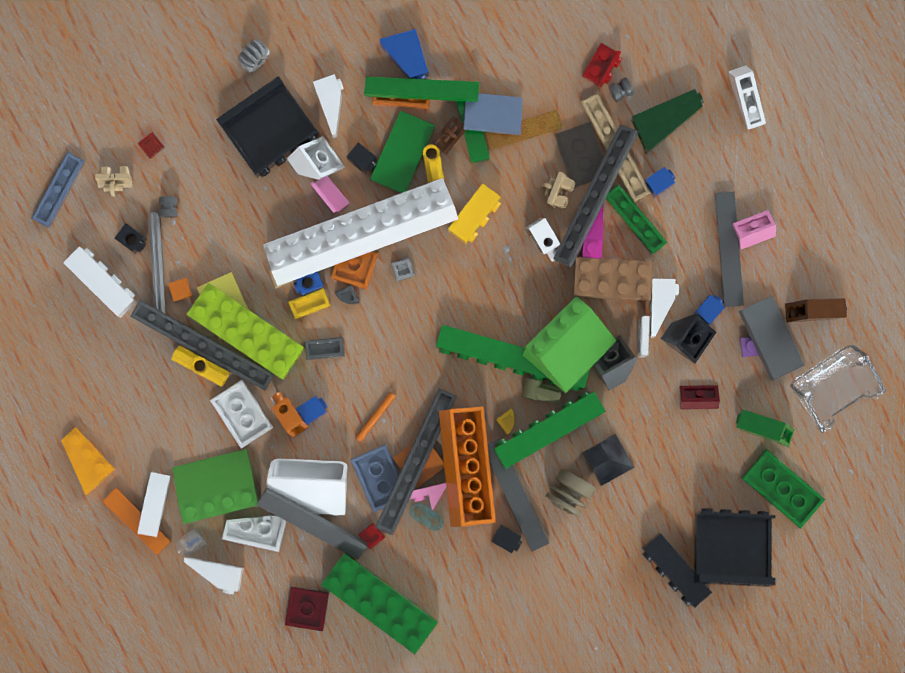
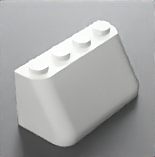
M275 459L270 463L267 488L316 515H345L348 466L341 461Z

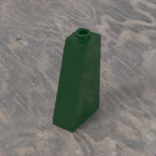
M695 89L632 116L631 122L635 130L638 131L637 135L646 154L650 153L701 110L704 101L700 93H697Z

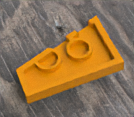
M77 427L61 440L86 496L115 470Z

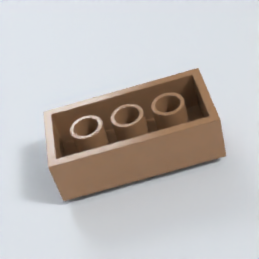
M576 257L574 263L573 298L577 296L586 299L650 302L653 262Z

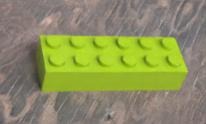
M210 283L206 285L186 314L282 380L286 378L305 350L303 346Z

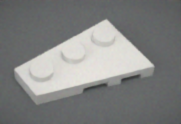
M278 516L227 520L222 539L279 552L286 521Z

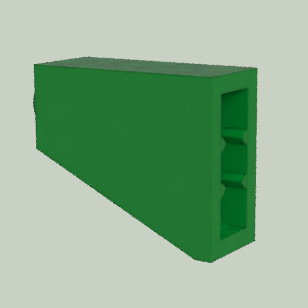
M744 409L738 414L736 419V428L789 448L795 429L788 424Z

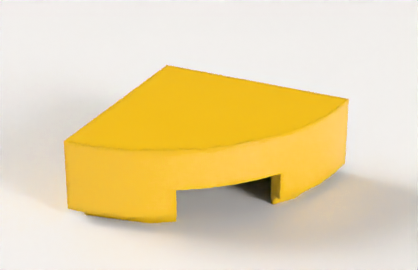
M509 409L496 419L506 435L511 432L515 423L512 409Z

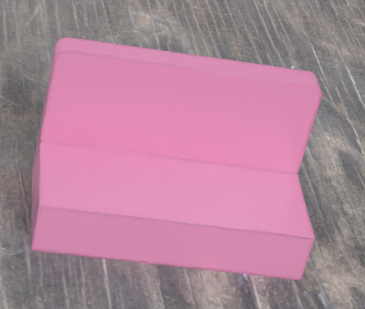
M328 176L317 180L315 183L313 181L310 183L335 216L350 205Z
M769 210L733 223V229L739 239L741 250L776 236V224Z

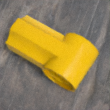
M427 145L423 150L427 181L431 183L442 178L444 180L439 148L435 145ZM430 149L437 151V155L433 159H429L426 156L427 151Z

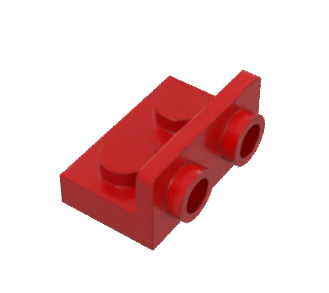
M601 43L582 77L601 88L604 83L608 85L613 76L611 74L613 67L618 68L622 60L620 57L622 51H615Z

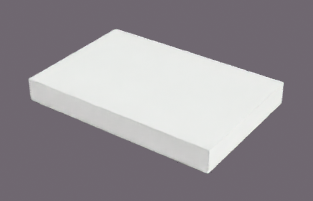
M243 379L210 400L241 449L274 428Z

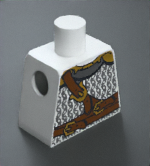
M539 218L526 226L525 230L541 254L547 253L551 262L555 261L553 258L558 250L556 247L560 245V242L547 220ZM548 238L549 243L545 246L544 239Z

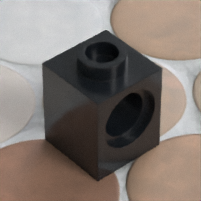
M359 142L346 156L347 160L364 174L367 171L371 172L377 165L376 156Z
M126 223L114 238L135 254L144 249L146 246L145 241L147 240V238ZM131 235H136L137 240L134 244L128 243V238Z
M500 525L491 541L511 554L513 551L517 552L522 544V541H520L521 536L503 525Z

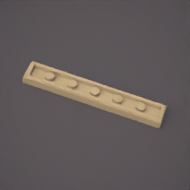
M597 93L581 101V105L607 152L617 132V128ZM628 153L618 175L633 202H636L650 195L651 192L630 153Z

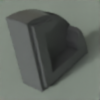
M352 285L335 292L336 296L344 303H360Z

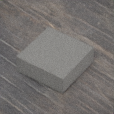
M409 258L391 263L397 282L415 276Z

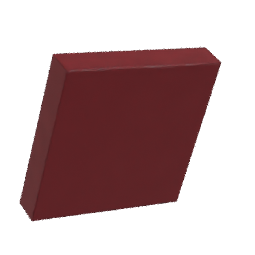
M291 587L285 626L323 631L329 592Z

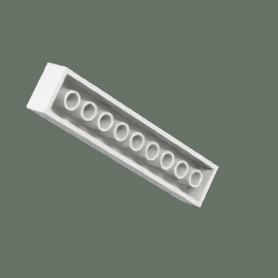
M442 178L265 243L263 246L272 274L279 286L458 220V216Z

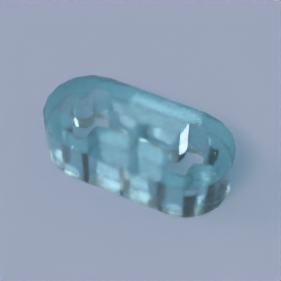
M416 503L410 509L411 517L430 530L437 531L442 528L444 524L442 516L424 504ZM421 506L423 508L422 512L427 514V516L419 515L416 517L415 511H413L414 508ZM428 516L433 519L438 517V522L441 524L432 527V522L427 519Z

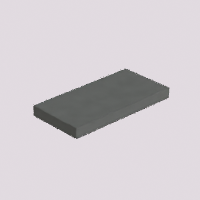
M772 296L738 311L771 381L805 366Z

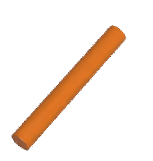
M390 392L357 434L356 439L362 442L396 396Z

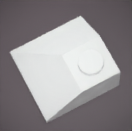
M323 136L299 146L287 158L297 174L317 180L345 167Z

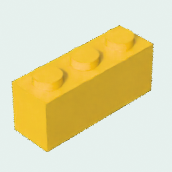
M482 183L458 215V220L453 221L450 225L448 232L466 245L469 241L472 243L478 236L476 231L479 227L484 228L490 220L489 214L492 211L495 213L502 204L499 202L501 197Z

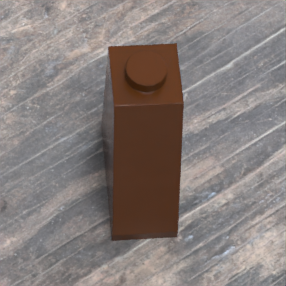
M845 298L806 299L785 304L786 323L847 318Z

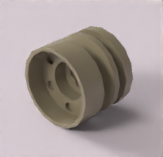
M561 468L555 478L561 484V487L558 488L551 485L550 488L557 492V494L554 496L547 492L545 497L553 505L566 513L580 517L582 512L575 509L576 505L585 509L586 505L580 501L581 497L591 499L597 488Z

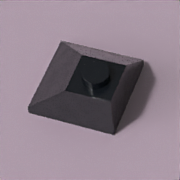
M692 314L672 322L661 337V340L696 364L717 332L697 314Z
M616 434L582 452L600 486L635 468Z

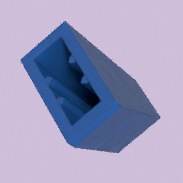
M416 29L379 39L381 48L407 78L426 79L429 76Z

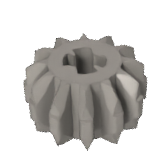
M258 39L253 40L243 48V51L239 54L238 61L245 70L253 72L265 63L270 51L262 41Z

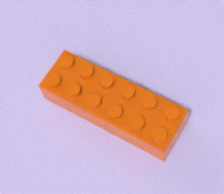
M484 406L439 411L450 526L462 527L496 523Z

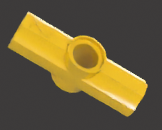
M180 345L176 348L171 358L174 362L221 387L226 383L230 374L229 371ZM199 361H204L205 369L202 371L196 369V364Z

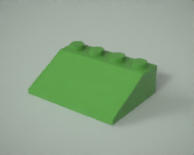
M576 296L525 347L523 356L562 391L567 393L617 341L594 311Z
M247 449L172 468L183 524L258 506L259 494Z

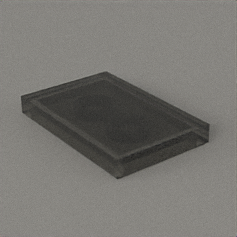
M589 122L554 135L569 178L575 182L574 188L591 183L603 160L592 124Z

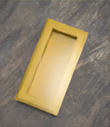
M324 288L288 301L295 320L331 306Z

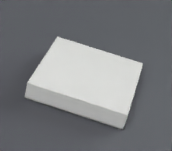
M642 316L638 320L637 356L640 358L648 356L650 316Z

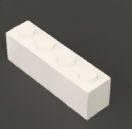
M79 246L63 263L112 312L121 318L137 302L133 298L135 294L129 288L124 289L120 285L122 281L116 275L110 276L106 272L108 268L101 261L97 263L93 259L95 255L88 248L84 250Z

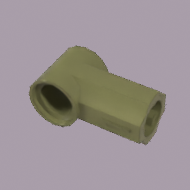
M526 378L521 397L558 405L562 390L559 387Z

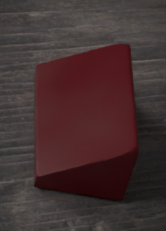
M718 385L680 386V409L719 408Z

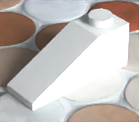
M747 66L729 71L731 85L747 129L766 124L753 71Z
M335 74L314 81L313 84L332 136L336 138L342 101L340 90L344 88L340 78L336 79Z
M652 279L650 338L656 336L675 300V295L678 296L679 284H675L676 279Z
M184 558V562L217 588L223 589V593L234 594V591L238 592L240 590L244 568L196 558Z

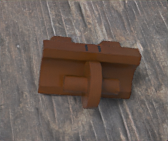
M452 116L432 141V144L447 155L466 132L463 129L464 124Z

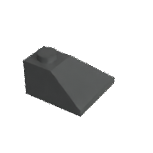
M620 335L615 337L617 342L593 365L609 391L626 382L637 360Z

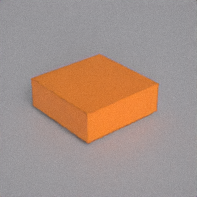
M187 278L168 283L174 302L193 296Z

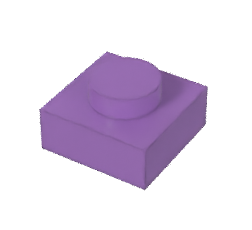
M751 337L739 339L742 358L759 355Z

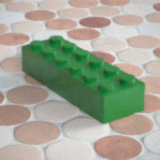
M347 553L342 555L321 584V586L414 655L438 624L435 618Z

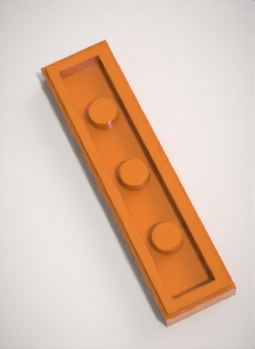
M117 487L102 501L156 555L171 542L160 529L157 537L138 534L142 512Z

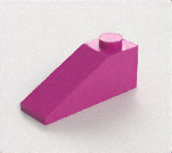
M604 204L582 245L581 258L602 259Z

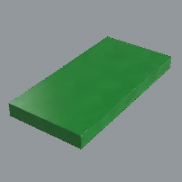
M400 110L370 181L400 194L406 192L423 156V150L435 129V125Z
M767 449L764 450L741 477L742 480L799 529L805 525L826 500Z

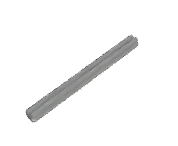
M158 212L149 213L154 308L166 314L160 217Z

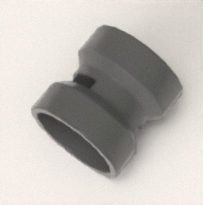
M626 77L617 84L612 83L608 85L609 91L616 103L625 96L634 95L632 86Z
M172 196L159 197V204L162 206L159 210V217H178V211L174 207L178 204V198Z

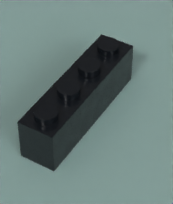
M658 533L642 547L644 550L642 555L649 563L653 561L657 565L655 570L661 577L666 576L670 580L668 585L674 592L678 590L683 595L681 600L688 607L691 605L695 608L712 593L705 584L694 583V571L661 533Z

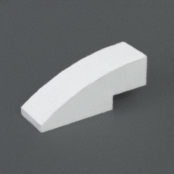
M151 472L138 534L157 537L166 503L170 476Z

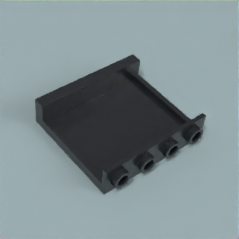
M279 76L216 119L257 178L271 172L270 169L275 165L278 167L285 163V158L290 156L299 146L318 139L317 136L319 135L317 129L312 125Z
M702 508L701 511L695 513L694 583L760 587L775 586L776 578L772 577V519L775 518V515H769L767 511H758L757 514H750L749 510H739V513H732L730 509H721L720 512H713L711 508Z

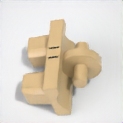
M101 166L99 174H95L98 188L110 191L112 197H116L117 191H123V188H133V181L127 166L118 167V174H111L112 170L110 167Z
M559 172L556 180L550 178L548 184L542 183L541 187L546 189L544 196L549 197L547 204L554 209L556 207L566 208L569 199L561 194L563 189L572 192L575 182L568 178L565 173Z

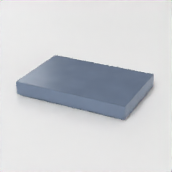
M479 93L478 102L465 101L463 129L520 135L523 98Z
M386 444L351 459L373 513L385 507L399 476Z

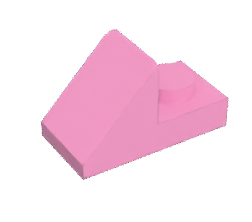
M446 483L414 490L410 499L414 498V502L426 500L425 496L429 495L433 510L446 489Z

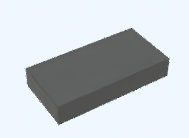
M343 337L305 341L306 360L345 356Z

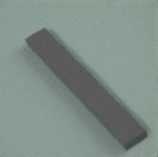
M623 125L619 126L553 258L556 262L572 267L638 134L637 130Z
M141 300L138 301L130 316L266 391L275 375Z
M439 388L375 526L376 529L393 536L441 432L439 411L451 409L457 396Z

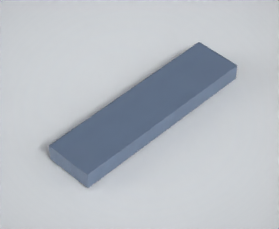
M69 152L66 153L31 219L50 228L85 163L84 160Z

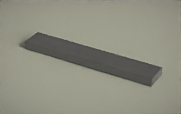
M735 192L715 193L723 302L725 307L743 306L739 239L733 229V223L737 222Z
M500 439L488 444L489 463L531 551H535L549 544L513 466L504 470L493 449L496 448L495 444Z
M269 488L265 489L257 502V505L356 559H359L368 545V542Z

